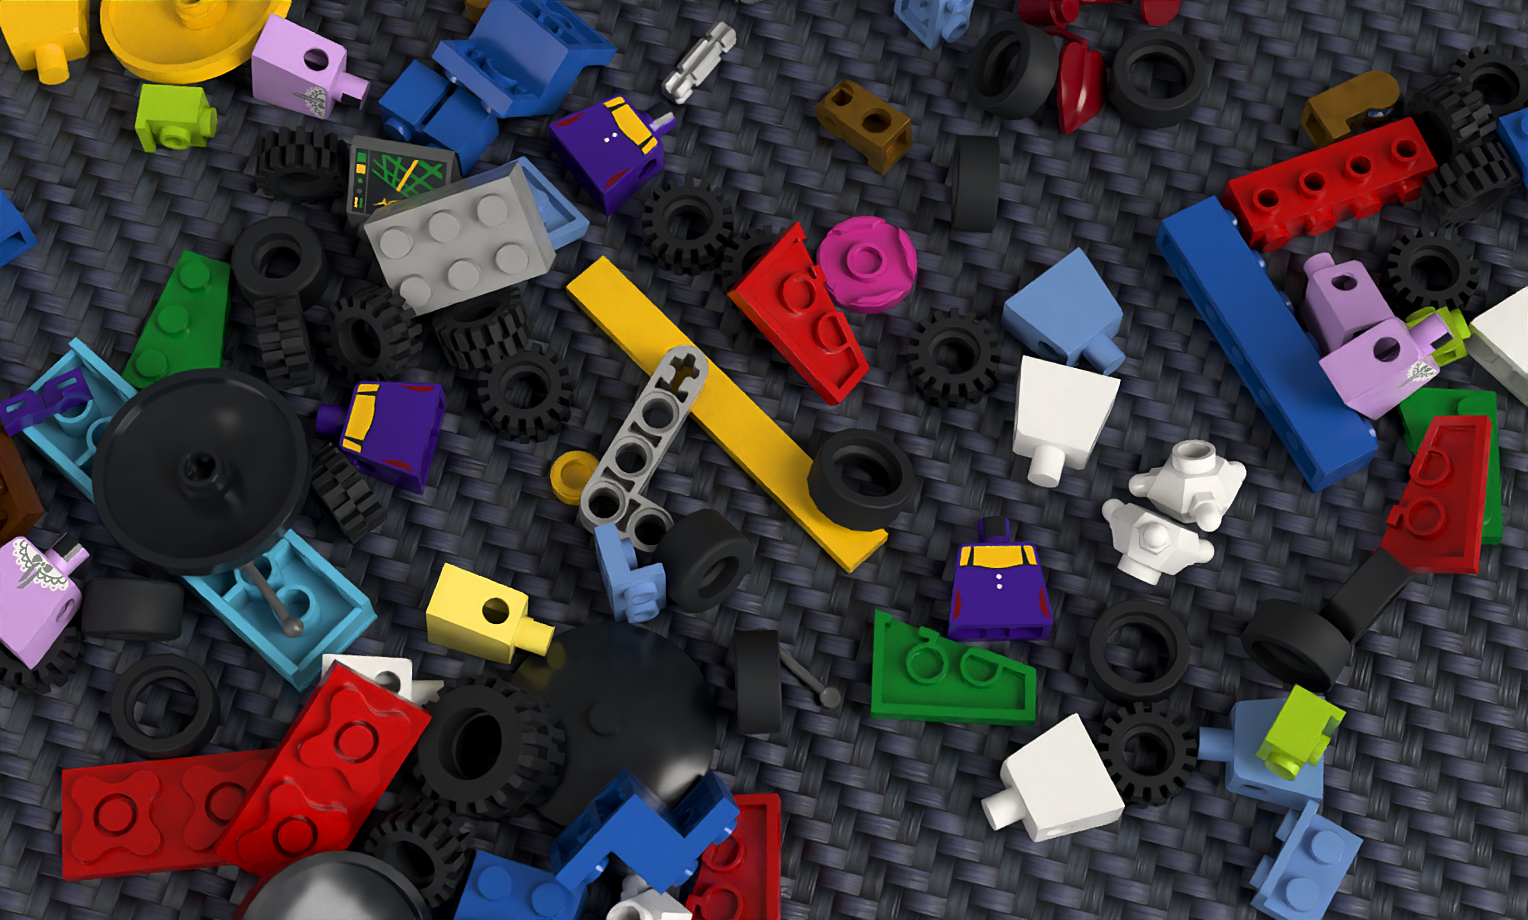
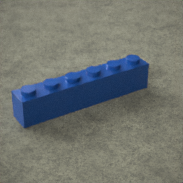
M1213 195L1161 220L1155 245L1315 494L1368 467L1379 448L1375 430L1366 418L1359 417L1354 409L1344 403L1318 362L1322 357L1318 342L1311 333H1304L1294 318V309L1290 299L1283 291H1277L1268 278L1267 268L1262 256L1255 249H1249L1240 235V226L1231 210L1223 209L1216 196Z

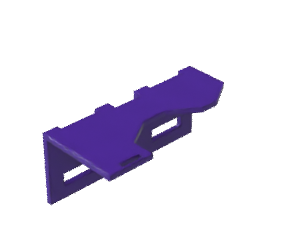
M78 367L45 382L43 385L45 391L41 392V394L35 395V392L29 389L0 402V417L7 434L11 437L21 430L44 422L45 418L56 413L62 414L72 407L94 399L80 368ZM71 378H76L77 382L58 390V384ZM25 400V405L7 412V407Z

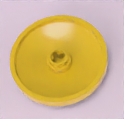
M102 0L100 24L108 46L119 62L131 73L142 79L160 84H190L220 76L249 60L270 14L272 13L285 19L292 0Z

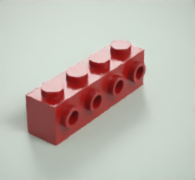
M1410 116L1230 180L1226 185L1220 204L1223 209H1229L1235 215L1240 226V235L1250 250L1255 249L1258 251L1262 249L1264 252H1272L1285 246L1291 238L1305 233H1309L1310 236L1320 235L1344 219L1353 216L1357 220L1364 219L1378 212L1383 205L1400 200L1401 203H1409L1420 198L1422 184L1429 181L1427 178L1436 172L1438 164L1413 118Z

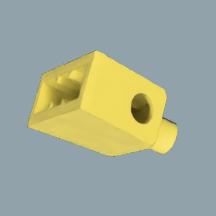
M448 563L444 564L426 611L428 642L502 664H510L516 647L545 657L555 629V625L528 617V596L524 593Z

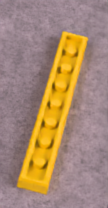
M604 255L565 286L566 294L650 377H652L664 355L670 349L678 345H690L698 348ZM705 355L708 361V375L703 391L690 411L689 416L848 574L853 572L887 541L888 533L883 528L872 532L850 530L833 523L821 513L809 495L807 477L813 460ZM684 366L680 372L675 371L673 384L669 391L674 396H677L678 389L687 376L691 377L692 370L689 367Z

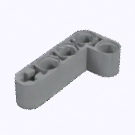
M678 345L664 355L583 489L580 498L579 518L583 526L590 533L594 534V527L615 522L620 540L630 537L636 558L643 562L651 561L653 552L658 544L646 545L641 543L635 535V529L643 523L651 522L658 525L665 535L674 525V521L666 510L641 496V493L701 395L708 375V361L705 355L698 348L690 345ZM684 366L689 367L692 370L691 377L687 376L678 389L677 396H674L669 391L673 384L675 371L680 372ZM651 408H660L669 414L671 423L664 428L656 429L645 423L642 415ZM624 452H634L642 457L645 466L636 473H627L618 467L616 458ZM606 496L616 502L618 512L610 518H599L591 513L588 505L594 498Z

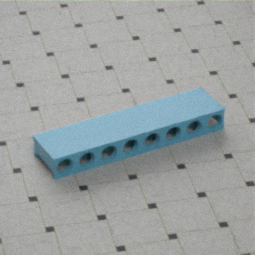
M75 337L69 343L71 350L29 389L33 390L35 395L41 394V392L45 391L43 386L45 382L79 367L94 399L72 407L62 414L56 413L45 418L44 422L32 425L17 432V434L95 504L92 491V467L97 446L102 434L115 414L138 392ZM74 377L58 384V390L77 382L76 378ZM25 400L7 407V412L25 405ZM291 528L278 543L256 558L254 565L290 615L299 618L303 622V633L297 638H289L283 633L282 621L246 571L236 568L207 576L171 574L301 694L321 675L323 654L341 655L378 618L369 598Z

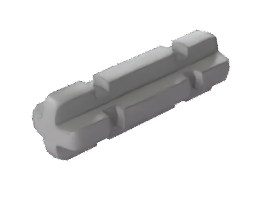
M723 21L715 22L705 33L707 38H701L677 65L678 72L672 71L662 82L663 95L677 105L684 103L693 92L691 87H698L721 60L719 55L726 54L736 43L735 30Z

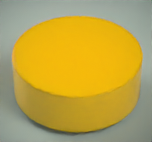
M570 451L561 455L554 462L550 474L551 484L555 495L561 501L569 505H580L583 489L600 463L597 458L585 451Z

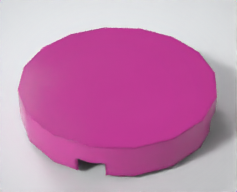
M875 216L852 217L836 224L827 233V237L822 241V244L820 243L816 254V265L820 264L827 282L823 284L831 301L841 309L857 314H877L897 306L910 293L917 274L916 249L907 233L898 226L896 229L892 225L886 224L885 219Z

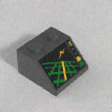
M354 135L351 143L346 212L353 236H357L361 240L370 243L363 225L377 208L461 180L455 151Z

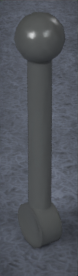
M255 560L238 567V570L246 571L283 623V633L289 638L299 637L304 630L303 622L299 618L290 615L254 565Z
M764 627V628H758L757 630H769V629H767V628ZM779 646L780 661L820 696L819 702L824 709H836L841 701L839 690L835 687H825Z

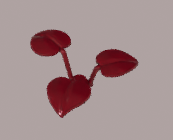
M1020 0L1019 14L1022 22L1035 28H1046L1048 35L1058 36L1069 41L1062 47L1058 58L1057 97L1060 134H1069L1093 118L1102 107L1107 93V72L1101 54L1095 50L1087 51L1088 44L1085 38L1062 27H1066L1070 22L1076 20L1079 14V6L1131 0ZM1140 0L1142 21L1149 26L1168 24L1176 16L1182 0Z

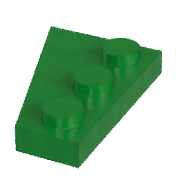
M185 249L183 250L121 375L137 392L162 378L179 372L201 368L224 369L225 332L229 326L234 272L231 265Z
M1420 387L1393 407V411H1398L1404 426L1405 434L1403 436L1409 452L1414 453L1415 456L1434 416L1487 415L1492 422L1481 544L1498 545L1503 539L1496 391Z
M875 609L870 719L1034 726L1036 715V668L975 645L970 648L939 636L940 632L923 626L920 629L893 619L891 614Z

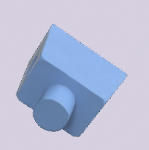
M1079 247L1004 302L1000 322L1002 327L1045 361L1074 368L1084 359H1087L1100 375L1108 376L1126 358V355L1111 340L1119 331L1123 317L1122 309L1085 253Z
M1318 696L1325 700V696ZM1287 698L1248 700L1235 703L1228 715L1227 729L1198 726L1195 757L1198 760L1226 762L1225 789L1228 791L1297 810H1302L1309 799L1318 804L1323 799L1324 753L1315 767L1305 762L1293 781L1283 779L1266 768L1265 760L1255 755Z

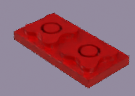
M334 659L213 846L215 855L263 878L280 864L307 853L333 850L346 851L432 719L430 712Z
M277 748L63 769V878L67 882L234 865L215 855L213 846Z

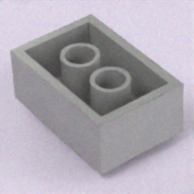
M519 160L377 208L363 225L388 286L393 289V297L398 294L404 297L406 301L402 308L407 310L413 307L417 314L416 316L548 273L556 257Z

